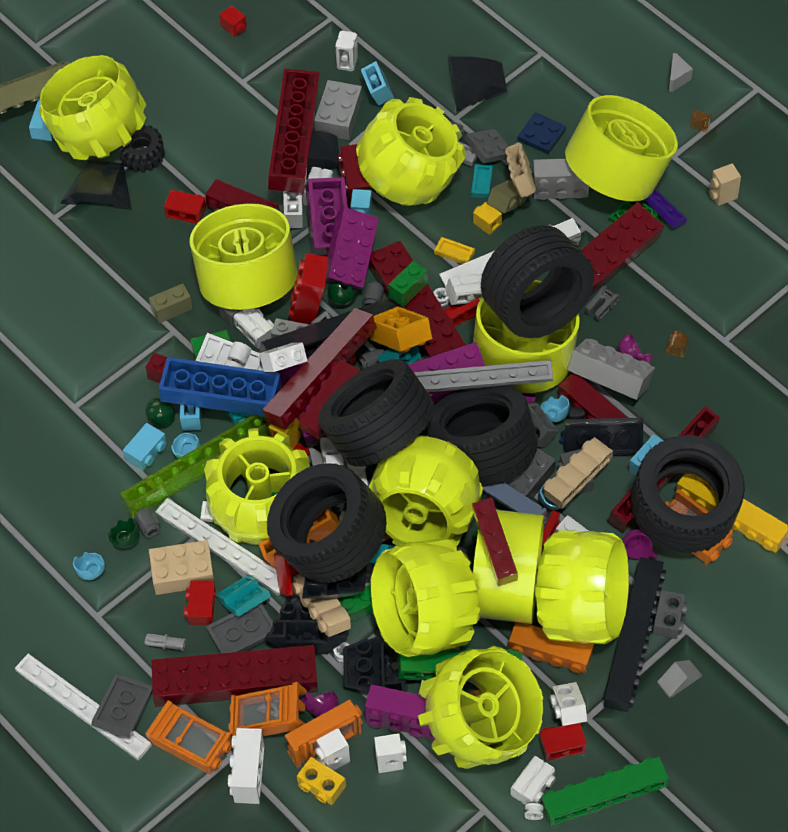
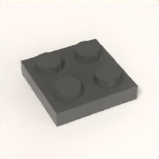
M495 128L466 134L465 141L482 163L507 159L505 150L509 146Z

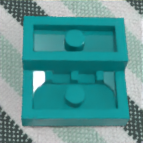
M246 575L215 594L220 603L237 617L271 597L269 591L259 586L257 579L250 575Z

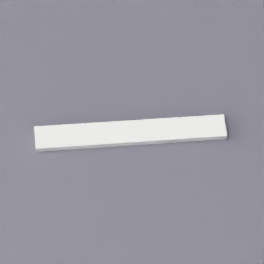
M573 218L552 226L561 230L570 240L581 236V231ZM493 252L439 274L443 285L446 287L448 279L453 276L482 275L485 265Z
M168 498L155 511L156 516L194 541L208 540L212 553L244 574L256 578L258 583L276 595H280L276 569Z
M27 654L15 667L16 672L91 726L99 704L30 654ZM91 726L138 761L152 746L151 742L136 731H133L129 739Z

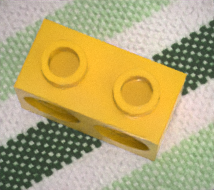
M310 757L297 775L299 788L306 793H313L324 804L327 802L333 805L346 787L345 777L313 757ZM309 775L317 776L313 780L307 779ZM326 786L334 787L330 791L324 790Z

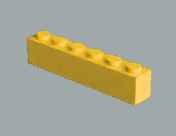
M685 473L677 483L676 490L680 489L710 512L718 506L715 492L700 477ZM743 499L732 529L738 530L745 534L748 539L760 543L766 550L777 553L788 538V525Z

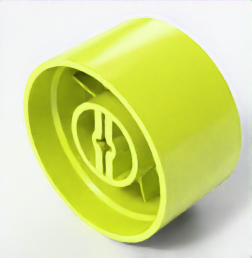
M605 95L594 98L589 103L566 147L565 156L572 171L594 190L618 200L641 201L653 193L677 150L678 141L669 124L648 107L628 98Z
M260 204L228 206L204 217L191 232L190 247L200 292L210 303L233 310L257 308L278 300L294 286L297 276V264L291 231L287 218L280 211Z
M535 280L525 293L534 289L542 281ZM482 297L476 311L473 343L477 342L485 366L551 360L553 381L507 385L515 388L520 393L542 392L561 383L570 372L567 369L576 346L579 313L561 329L539 338H524L511 332Z
M496 510L518 572V580L501 586L497 585L478 529L473 576L475 580H478L480 589L477 591L478 607L481 609L480 618L532 624L536 603L537 566L542 551L544 515Z

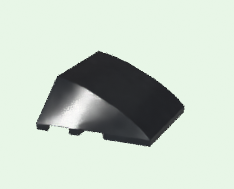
M448 55L457 112L462 110V107L470 104L473 106L480 100H488L507 92L501 62L487 58Z
M321 131L312 132L306 180L312 167H318L322 170L338 168V154L340 153L338 137L336 135Z
M88 160L61 200V204L79 205L80 201L113 204L115 209L132 210L124 164Z
M312 539L309 540V543H314V542H315V540H312ZM367 565L354 575L331 583H318L305 577L302 599L339 598L365 591Z
M293 593L292 596H287L280 609L278 618L274 620L273 627L267 633L265 639L278 648L314 645L315 654H328L346 641L347 636L344 631L330 637L324 632L322 633L316 619L313 620L311 618L309 609L302 605L300 596Z
M381 633L368 640L366 638L343 647L345 687L369 692L372 684L408 692V680H398V653L385 642Z

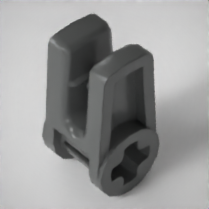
M604 285L585 307V313L591 315L595 312L594 318L600 322L617 306L621 295L613 293L607 285Z

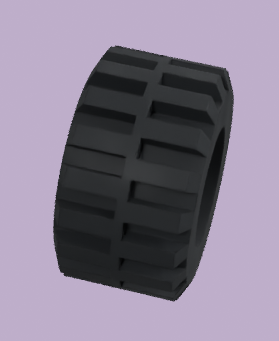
M143 124L141 130H136L131 136L132 141L127 146L119 147L122 163L124 166H127V169H133L134 172L151 171L153 167L157 168L159 166L158 163H162L165 155L161 133L158 132V129L152 128L151 125L145 126ZM138 147H147V148L141 149V150H137V149H136V148H138Z

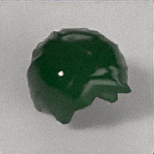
M328 284V297L335 305L350 304L359 293L356 288L353 291L351 286H348L345 290L340 284Z
M153 398L148 402L146 416L155 427L159 429L167 428L175 421V411L172 403L162 402L160 398Z
M129 518L128 521L118 520L117 525L110 528L107 535L112 544L117 548L125 549L134 546L138 542L140 532L136 521L133 518Z

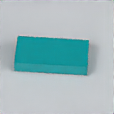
M475 164L471 197L489 198L493 166Z

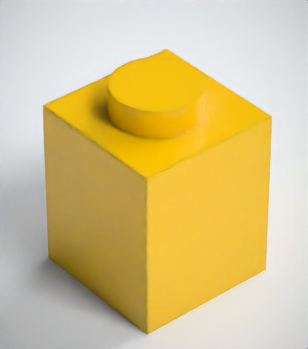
M485 202L474 210L473 223L490 235L502 225V213Z

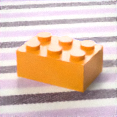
M397 306L373 316L377 328L370 335V339L399 352H407L411 347L423 345L426 341L432 339L428 317Z

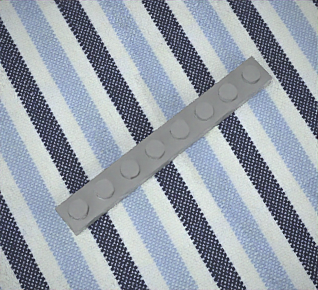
M551 360L414 372L427 392L553 381Z

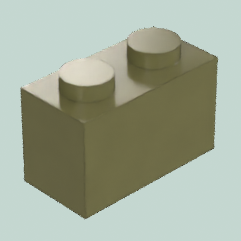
M509 179L492 188L487 204L503 213H507L522 206L526 201V197L519 196L513 181Z
M183 283L149 297L151 310L159 324L193 309L191 297Z

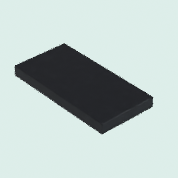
M643 417L565 420V453L579 450L587 440L590 441L596 438L613 451V456L635 455L643 446Z

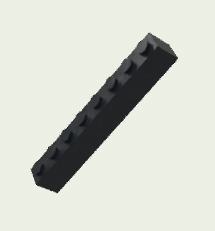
M390 298L358 309L375 316L395 308L397 305ZM352 311L262 341L260 353L290 343H303L306 357H310Z
M640 557L604 699V707L628 713L629 705H634L636 694H633L634 687L638 688L640 676L637 673L638 669H643L645 658H642L643 651L647 652L649 644L646 636L652 632L653 622H650L651 616H656L658 605H655V600L660 599L662 590L659 587L660 581L664 582L666 570H663L664 562Z

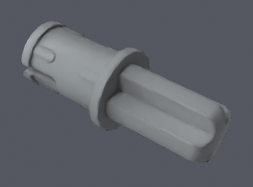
M148 633L145 637V645L161 647L163 650L174 649L184 651L186 639L169 637L168 634L162 636Z

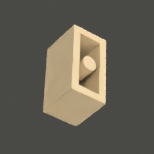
M733 163L713 170L709 195L718 206L738 199L741 176Z

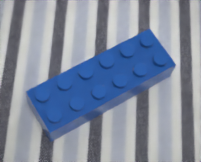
M167 357L159 385V394L162 402L265 417L262 409L281 390L282 383L280 373Z

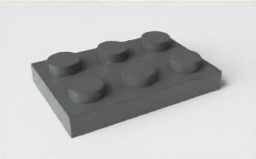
M262 603L239 617L231 613L206 626V630L220 653L242 652L266 641L265 636L272 629L273 621Z
M115 674L92 719L91 726L130 739L153 693L152 686Z

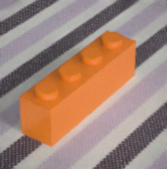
M330 508L318 516L308 532L307 543H309L310 539L318 542L337 528L339 520ZM269 538L259 543V547L264 559L276 569L274 555L279 553L274 549Z
M515 622L508 644V649L522 651V655L531 657L535 661H545L555 667L562 666L570 669L572 672L585 674L594 648L592 643L552 641L542 631V628Z

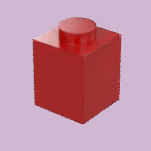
M231 5L219 14L221 27L232 36H237L247 28L246 16Z

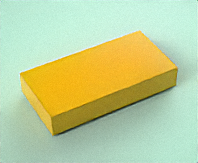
M444 237L440 238L434 249L435 255L460 264L471 261L475 253V248Z

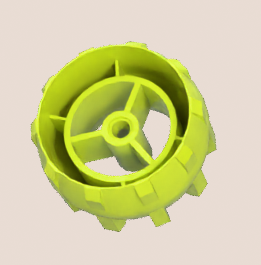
M108 56L84 57L68 64L51 77L40 93L41 105L39 114L61 150L69 152L73 159L87 160L89 156H97L98 158L110 156L111 151L120 146H127L132 141L131 136L136 130H141L146 120V116L143 113L146 103L137 89L133 78L123 64L114 61L113 58Z
M409 97L406 103H403L400 99H391L385 103L381 111L366 127L363 136L357 143L358 164L363 178L382 197L406 206L431 203L450 184L457 169L465 160V148L462 144L458 143L462 134L456 124L452 125L443 115L444 111L438 106L434 109L423 104L422 99Z
M258 428L248 429L249 437L236 442L226 438L220 442L221 454L217 459L207 461L204 471L207 482L206 499L214 524L219 525L229 534V538L237 543L243 542L259 545L260 542L269 538L267 533V517L270 506L276 496L270 497L271 493L279 492L287 481L297 473L310 467L305 450H294L290 446L289 435L279 432L274 438L259 436ZM268 468L277 470L280 473L269 474ZM240 474L247 481L248 493L245 499L230 491L232 483Z
M417 436L403 449L380 461L369 485V488L384 506L387 522L385 532L393 538L391 542L397 546L409 542H422L440 538L449 539L458 546L463 533L468 531L474 518L472 503L480 501L483 494L478 469L474 462L454 444L428 436Z
M560 530L557 533H553L544 543V550L537 566L535 597L538 610L537 619L543 626L542 631L552 641L582 644H606L612 641L621 632L627 610L629 570L628 556L623 540L613 533Z
M440 538L422 542H409L395 546L393 549L385 550L376 560L371 575L373 613L385 642L395 652L403 656L435 654L442 650L467 645L475 632L473 624H477L481 611L478 607L477 591L480 590L478 580L474 579L469 567L471 562L467 555L461 550L457 551V546L449 539Z
M500 647L472 649L443 660L436 665V676L423 681L419 690L421 696L426 699V713L418 715L420 726H429L435 738L432 743V749L438 756L448 752L455 756L454 760L460 768L469 769L484 764H498L521 755L526 751L528 744L534 736L539 734L542 726L543 696L536 678L523 660H519ZM469 681L477 686L483 694L473 696L462 691L465 682Z

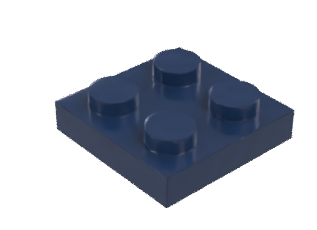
M535 112L517 136V141L549 155L566 131V126Z

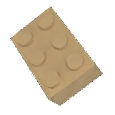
M208 540L149 549L156 595L185 591L186 588H190V580L214 581Z

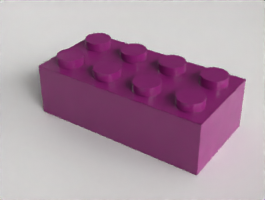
M344 177L311 178L307 180L305 190L311 253L314 255H328L337 212L344 207L347 208Z
M346 207L337 212L327 256L328 263L325 283L340 284L345 289L351 286L353 291L354 288L358 291L364 287L379 220L378 217Z
M371 684L365 704L366 724L373 728L383 727L388 728L392 732H406L414 737L424 736L433 741L435 740L429 726H420L418 715L426 713V699L424 697Z

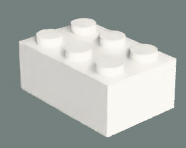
M237 728L236 736H232V748H234L233 755L230 756L232 774L228 776L230 795H233L234 803L260 804L265 748L262 729Z

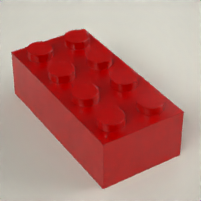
M306 253L304 260H300L299 270L297 271L290 299L292 303L288 317H291V321L311 325V322L316 319L325 288L328 257Z

